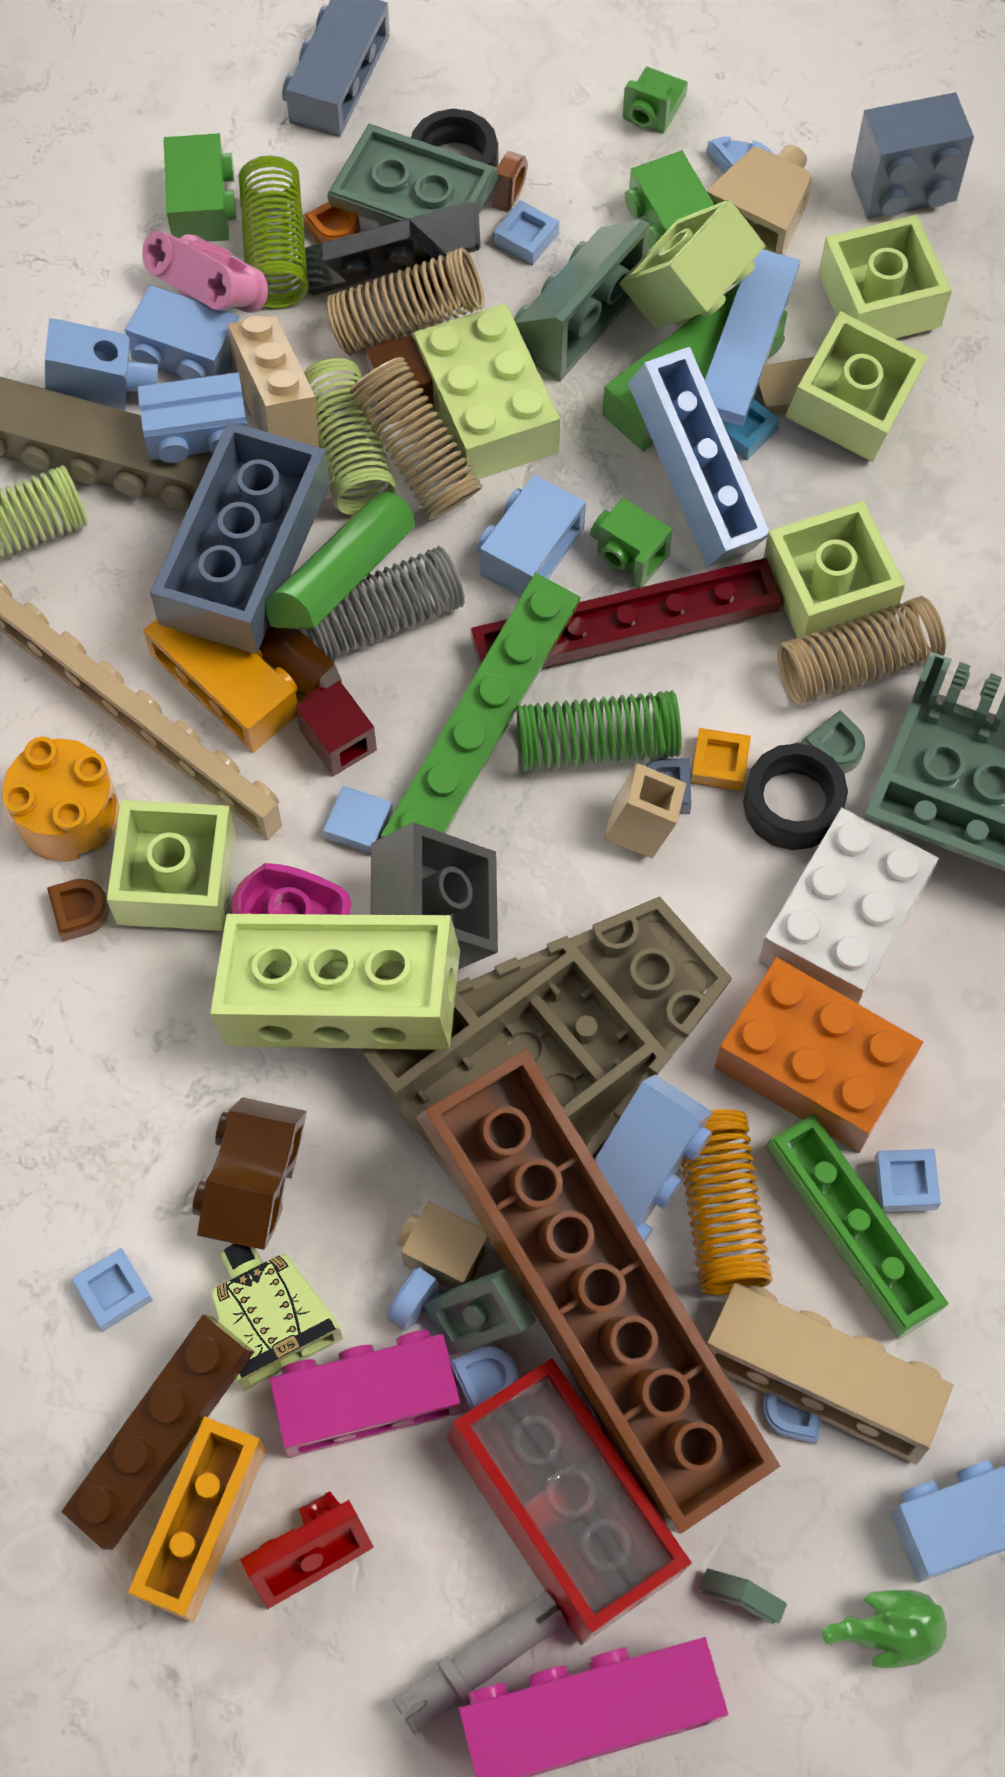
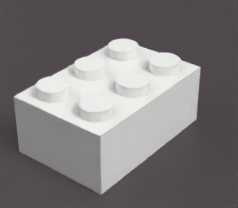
M841 807L765 936L758 962L770 967L775 958L778 957L860 1005L925 890L939 858Z

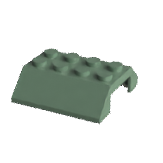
M931 651L864 818L1005 872V693L997 713L989 712L1002 677L991 673L990 677L985 680L980 692L981 699L977 709L967 708L956 702L961 690L966 687L970 677L969 669L971 666L959 662L947 695H941L939 691L952 659Z

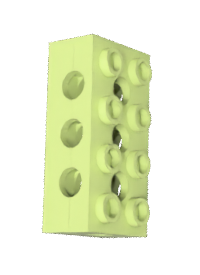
M227 914L210 1015L225 1046L450 1050L460 948L451 915Z

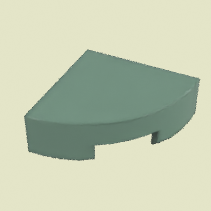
M709 1568L706 1569L699 1587L703 1590V1594L722 1604L729 1602L739 1605L751 1612L752 1617L771 1624H775V1622L780 1624L787 1606L786 1602L748 1579Z

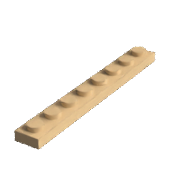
M0 580V631L219 803L229 806L233 814L265 839L269 840L282 827L278 808L279 800L269 787L257 780L253 784L239 774L238 766L229 756L220 750L212 753L201 745L199 736L189 725L181 720L173 723L165 717L159 704L143 690L135 693L125 686L122 676L114 667L106 661L102 660L97 664L89 658L83 645L73 635L66 631L60 635L49 627L47 618L38 608L28 602L22 606L12 598L11 591Z

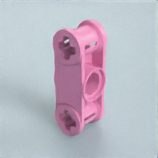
M153 231L146 237L142 250V258L146 270L150 274L176 287L183 295L196 299L214 310H225L230 306H234L243 312L255 313L264 306L268 295V285L264 274L259 269L232 256L228 250L210 244L199 236L190 234L176 238L167 232Z

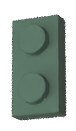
M508 1268L440 1292L423 1304L438 1332L444 1335L446 1346L451 1355L521 1333L537 1321L525 1300L522 1289L516 1284Z

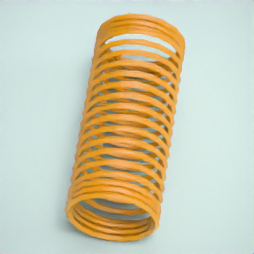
M712 1109L713 1114L704 1126L712 1134L705 1145L708 1147H704L699 1155H718L702 1159L696 1158L694 1161L685 1157L681 1166L684 1168L682 1175L686 1178L683 1183L687 1188L685 1195L689 1198L686 1204L691 1208L688 1211V1215L692 1218L689 1224L694 1228L691 1231V1235L695 1238L692 1244L697 1248L694 1251V1255L698 1258L695 1264L699 1268L696 1273L699 1279V1289L703 1293L710 1295H728L734 1283L744 1287L754 1285L763 1288L772 1282L773 1277L770 1270L772 1267L768 1264L770 1258L765 1255L769 1249L763 1244L767 1240L762 1235L765 1228L760 1224L764 1218L758 1214L762 1208L757 1204L761 1199L756 1195L759 1188L754 1184L758 1180L753 1175L756 1169L751 1165L754 1158L749 1155L753 1149L748 1145L751 1139L746 1135L750 1131L747 1121L748 1117L744 1112L736 1109ZM738 1139L745 1140L742 1143H727ZM739 1149L747 1150L742 1153H727ZM742 1158L748 1159V1161L743 1163H727L710 1166L707 1168H696V1166L702 1164H718L731 1162ZM743 1168L750 1169L744 1173H728L708 1178L698 1177L703 1174L725 1173ZM743 1178L752 1179L745 1183H730L709 1188L699 1187L708 1183H724ZM744 1188L753 1189L746 1193L724 1194L709 1198L700 1197L709 1193L731 1192ZM745 1198L754 1199L747 1203L726 1204L717 1207H702L711 1203L731 1202ZM746 1208L756 1209L748 1213L728 1214L719 1217H704L713 1213L731 1212ZM743 1219H757L749 1223L731 1224L721 1227H707L709 1225L719 1222H731ZM697 1220L701 1223L697 1225L695 1224V1221ZM744 1229H759L751 1233L734 1234L724 1237H709L711 1235L721 1232H732ZM699 1230L703 1233L698 1235L696 1232ZM745 1239H760L758 1241L746 1244H737L726 1247H711L713 1245L723 1242L740 1241ZM698 1241H704L705 1243L700 1245ZM746 1249H761L759 1251L749 1254H741L728 1257H713L715 1255L726 1252L742 1251ZM702 1250L706 1251L707 1253L701 1255L699 1252ZM701 1261H707L709 1263L703 1265L701 1264Z

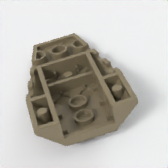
M659 896L595 923L592 929L571 938L564 936L548 943L547 948L519 960L516 957L494 966L493 971L472 980L467 977L458 981L456 985L450 1050L362 1049L361 1055L398 1115L459 1189L416 1118L425 1109L524 1049H527L594 1158L610 1136L642 1081L653 1075L658 1076L730 984L732 977Z

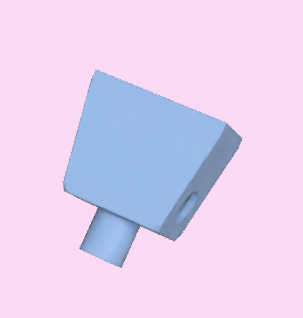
M49 318L45 352V389L125 411L127 391L138 392V386L157 384L158 364L129 361L130 337L124 333Z

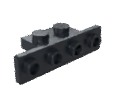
M467 202L306 247L308 293L315 295L382 277L383 275L386 276L391 274V272L404 271L407 267L412 269L415 264L421 266L423 261L429 263L431 258L437 260L440 255L446 257L448 252L455 251L456 249L459 250L461 247L468 253L478 251L481 247L479 208L473 202Z

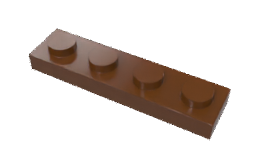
M203 1314L62 1509L61 1513L100 1548L113 1550L194 1438L204 1416L209 1417L255 1351L215 1318Z

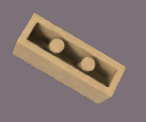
M276 315L266 317L251 316L244 321L229 323L228 333L232 372H239L243 398L257 429L319 447L316 397Z

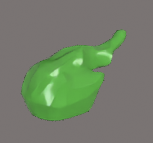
M884 1590L872 1592L863 1599L867 1604L874 1607L876 1610L874 1615L864 1619L847 1615L842 1622L830 1624L824 1627L822 1631L826 1644L853 1641L866 1648L886 1650L884 1653L873 1658L872 1665L878 1668H898L919 1664L938 1653L947 1637V1622L942 1607L937 1605L929 1595L915 1590Z

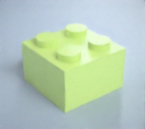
M731 199L677 219L623 278L619 285L654 328L671 323L680 326L693 316L701 315L705 318L717 311L726 301V297L723 295L724 292L731 285L741 282L754 270L756 265L753 263V260L766 245Z
M917 214L825 237L818 275L836 317L841 311L894 339L942 327L952 290Z
M840 311L798 385L785 417L873 462L929 356Z
M864 501L768 531L763 558H767L782 600L781 604L797 638L801 639L804 635L809 636L812 632L818 633L821 629L827 630L830 626L835 627L837 624H844L848 620L852 622L856 617L861 618L865 614L869 616L872 612L877 613L880 609L886 610L887 607H894L900 603L905 583Z
M136 800L120 801L107 902L117 925L224 931L236 830L229 806Z

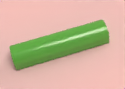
M384 491L375 494L267 599L266 614L270 626L275 628L314 629L416 526L409 505L400 496L391 492Z
M815 1114L768 1141L765 1149L898 1339L915 1331L949 1305Z

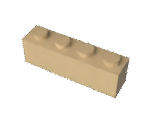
M734 1283L707 1343L724 1374L764 1393H771L777 1396V1399L808 1414L812 1412L818 1415L821 1420L916 1465L931 1446L954 1384L942 1379L940 1373L933 1367L918 1361H909L907 1363L886 1353V1349L879 1342L865 1336L851 1337L832 1328L831 1323L825 1317L812 1311H795L778 1303L777 1298L768 1290L754 1285L744 1287Z

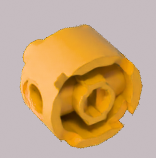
M41 736L29 741L24 751L17 756L8 768L2 788L3 803L17 832L29 850L45 859L64 862L80 859L79 854L86 853L91 849L94 853L105 846L116 831L120 808L119 801L106 762L94 749L76 740L50 739Z

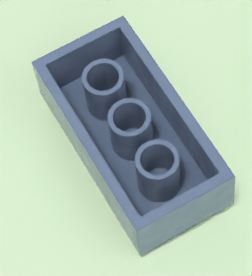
M227 422L151 589L150 595L159 625L254 654L258 653L270 624L266 614V601L290 577L329 487L326 449L233 422Z

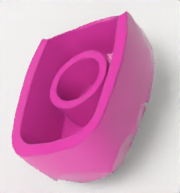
M264 863L238 884L233 894L230 914L349 915L351 900L344 889L322 877L287 865Z

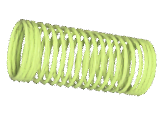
M329 358L311 365L304 371V374L309 384H311L316 378L333 371L347 370L354 373V375L335 374L327 376L311 387L314 390L324 382L336 378L353 379V381H337L327 384L318 389L314 394L318 416L319 447L326 449L330 481L329 488L335 508L340 512L354 515L372 497L361 500H346L340 498L341 495L345 497L368 495L379 490L387 482L389 483L388 486L381 492L386 491L396 494L397 488L394 476L391 474L387 455L384 452V446L380 443L381 438L376 436L377 430L371 428L372 422L366 420L367 414L361 412L362 408L360 410L357 409L363 406L356 405L355 399L352 398L353 394L349 393L351 387L362 378L359 367L353 361L345 358ZM339 385H348L345 388L330 391L325 395H318L329 388ZM353 406L352 408L347 409L345 411L329 414L335 410ZM354 414L342 420L332 421L340 416ZM356 421L348 426L335 428L340 424ZM354 428H359V429L354 430V431H352V432H350V433L338 435L339 433H341V432H343V431H347V430L354 429ZM359 436L350 441L340 442L350 437ZM357 443H362V444H359V445H357V446H355V447H352V448L343 449V448H345V447H347V446H350V445H354V444H357ZM364 450V451H362V452H360V453H358V454L346 456V455H348V454H350V453H354V452H357V451ZM365 458V459H362V460H360V461H358V462L349 463V462L354 461V460H357V459ZM361 466H365V467H363V468H361V469L352 470V469H354V468H358V467H361ZM379 480H383V482H381L378 486L371 488L367 491L357 493H344V491L347 489L355 490L365 488L378 482ZM368 481V482L363 483V484L355 485V484L360 483V482Z
M61 465L60 468L56 466V469H49L48 477L41 472L40 481L37 477L32 476V486L26 479L23 480V488L19 483L15 482V492L7 485V497L4 491L0 489V538L9 555H12L13 550L3 523L15 549L18 552L21 551L10 516L25 548L29 549L30 544L19 514L33 544L38 545V540L26 507L43 542L47 540L34 503L52 539L55 538L42 498L59 535L63 536L64 532L50 494L68 532L71 533L72 531L71 525L75 530H78V527L82 528L83 525L87 527L88 520L65 466ZM0 544V558H4V552Z

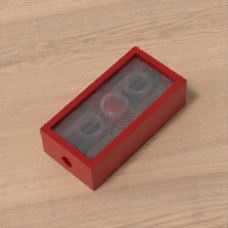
M553 1358L453 1421L446 1440L544 1590L555 1601V1607L562 1612L567 1625L580 1645H583L677 1579L692 1564Z

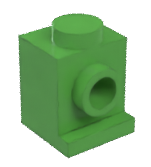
M622 498L611 512L604 510L597 517L591 528L590 536L598 541L597 552L601 554L603 559L613 568L618 570L625 569L633 575L632 585L640 588L645 586L670 555L673 528L625 498Z

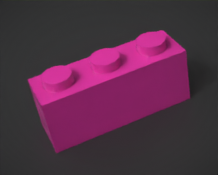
M429 1330L414 1331L396 1338L397 1346L374 1351L373 1345H360L341 1351L338 1354L340 1359L338 1361L317 1366L316 1360L306 1359L283 1366L281 1368L282 1375L269 1379L284 1449L289 1458L461 1414L460 1400L444 1335L440 1334L431 1337Z

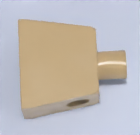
M786 145L778 156L763 148L753 147L714 182L707 190V193L714 205L731 199L766 245L763 250L785 255L806 208L812 175L808 170L804 169L807 163L806 154L795 145Z

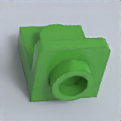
M646 66L638 81L629 80L624 88L622 118L634 122L641 127H647L664 134L687 95L688 81Z

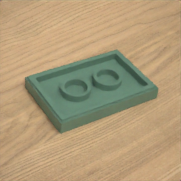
M369 123L328 191V203L333 207L384 225L467 202H473L479 208L480 213L498 180V168Z

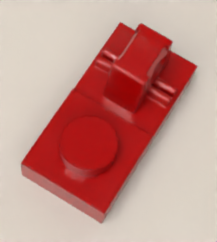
M330 1491L326 1492L325 1495L299 1508L304 1526L297 1530L293 1528L278 1538L266 1541L257 1550L240 1559L248 1578L267 1610L374 1548L350 1500L340 1504Z

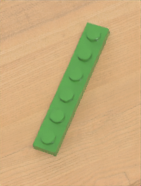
M535 572L382 832L381 838L413 822L445 834L447 833L515 716L518 705H521L577 609L580 603V596Z

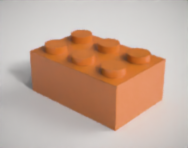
M776 957L720 1045L714 1068L802 1120L815 1114L831 1137L860 1153L912 1066L924 1041Z

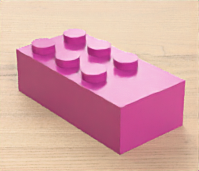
M706 1637L633 1658L629 1657L627 1647L608 1651L591 1657V1662H589L590 1670L569 1676L566 1665L546 1669L530 1675V1688L509 1694L505 1683L469 1692L471 1705L460 1707L459 1712L475 1776L532 1777L719 1722L729 1714Z

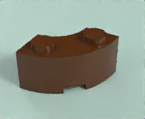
M242 1097L228 1113L223 1112L221 1114L215 1136V1144L220 1146V1150L206 1181L198 1183L193 1200L192 1213L193 1215L200 1216L197 1236L265 1250L282 1212L281 1203L285 1179H292L305 1124L306 1110Z

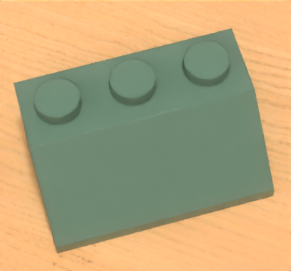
M639 219L600 227L587 242L581 241L575 247L569 262L559 274L554 272L547 278L542 287L541 294L531 305L525 304L519 309L514 317V321L537 368L561 382L632 301L619 283L648 251L650 228L648 222Z

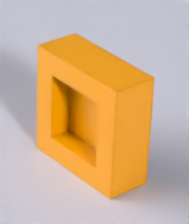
M699 728L691 784L743 791L751 735Z

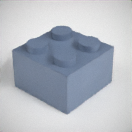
M956 92L864 110L851 177L867 219L884 215L894 216L904 211L929 206L939 207L957 201L974 135Z

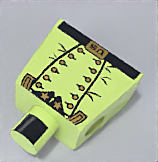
M233 1243L220 1253L231 1280L215 1287L211 1291L219 1322L255 1351L236 1377L244 1391L282 1372L281 1368L283 1366L305 1360L343 1340L336 1319L285 1253L279 1254L264 1263L256 1248Z

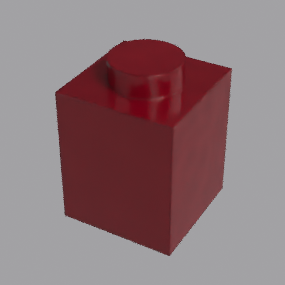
M340 680L327 688L319 687L314 689L303 698L299 705L295 706L300 732L333 777L377 751L373 724Z

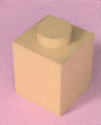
M637 763L613 800L604 839L653 859L677 824L686 783Z
M427 1201L420 1216L414 1213L410 1214L400 1232L397 1244L403 1247L401 1251L403 1266L413 1271L415 1268L418 1269L420 1267L436 1278L439 1284L451 1289L473 1280L490 1247V1239L482 1227Z

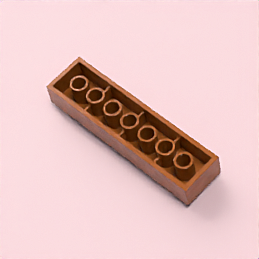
M524 1049L425 1109L416 1117L516 1284L522 1289L525 1299L627 1468L670 1531L682 1534L781 1467L527 1049Z

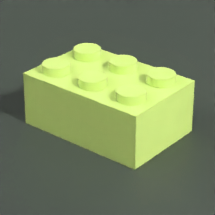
M506 303L414 332V340L433 381L434 410L438 412L437 417L443 420L441 426L448 428L445 435H452L449 444L457 443V447L453 452L457 450L462 451V454L456 458L457 461L461 458L467 459L466 463L460 468L472 466L471 470L464 477L474 473L477 474V479H481L559 453L560 417Z

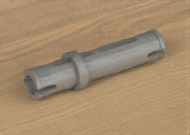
M546 1591L542 1592L537 1599L452 1660L445 1656L437 1662L439 1668L437 1671L417 1683L401 1696H396L392 1699L400 1714H404L422 1700L425 1701V1705L405 1719L414 1735L420 1731L419 1729L457 1701H460L463 1705L470 1701L469 1692L485 1681H488L496 1673L558 1629H563L567 1626V1621L560 1610L555 1611L539 1624L536 1622L539 1616L556 1605L555 1601Z

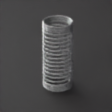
M438 545L437 548L433 547L432 550H427L425 555L419 553L416 558L411 556L408 562L402 560L400 565L394 563L391 569L385 567L383 572L377 570L374 575L369 573L366 579L364 578L356 586L360 601L353 589L349 593L352 605L348 598L345 597L342 600L344 610L339 603L335 607L336 615L332 610L327 615L328 619L325 617L314 629H306L310 641L331 660L332 658H339L340 649L343 653H348V644L352 650L356 651L357 642L364 648L366 644L365 638L370 644H373L374 636L381 641L383 637L382 632L385 636L390 637L391 630L398 634L399 626L406 631L408 623L415 627L416 620L423 624L425 617L429 620L432 619L433 613L439 617L442 611L448 614L449 610L453 612L454 609L462 608L465 604V595L460 577L447 551ZM421 558L424 560L425 569L421 564ZM412 561L416 564L417 573L412 567ZM404 565L408 568L409 577L404 571ZM396 568L400 573L401 581L396 575ZM387 572L391 575L393 585L387 577ZM379 575L383 579L384 588L379 582ZM370 578L375 583L376 592L371 586ZM425 581L430 589L435 605L433 604V601L429 595ZM362 582L367 588L368 597L362 588ZM417 585H418V587H419V589H420V592H421L422 597H423V599H424L425 605H424V603H423V601H422V599H421V596H420V593H419V591H418ZM410 592H411V594H412V596H413V599H414V601H415V604H416V606H417V609H416V607H415V605H414V603H413V600H412V597H411V595H410Z

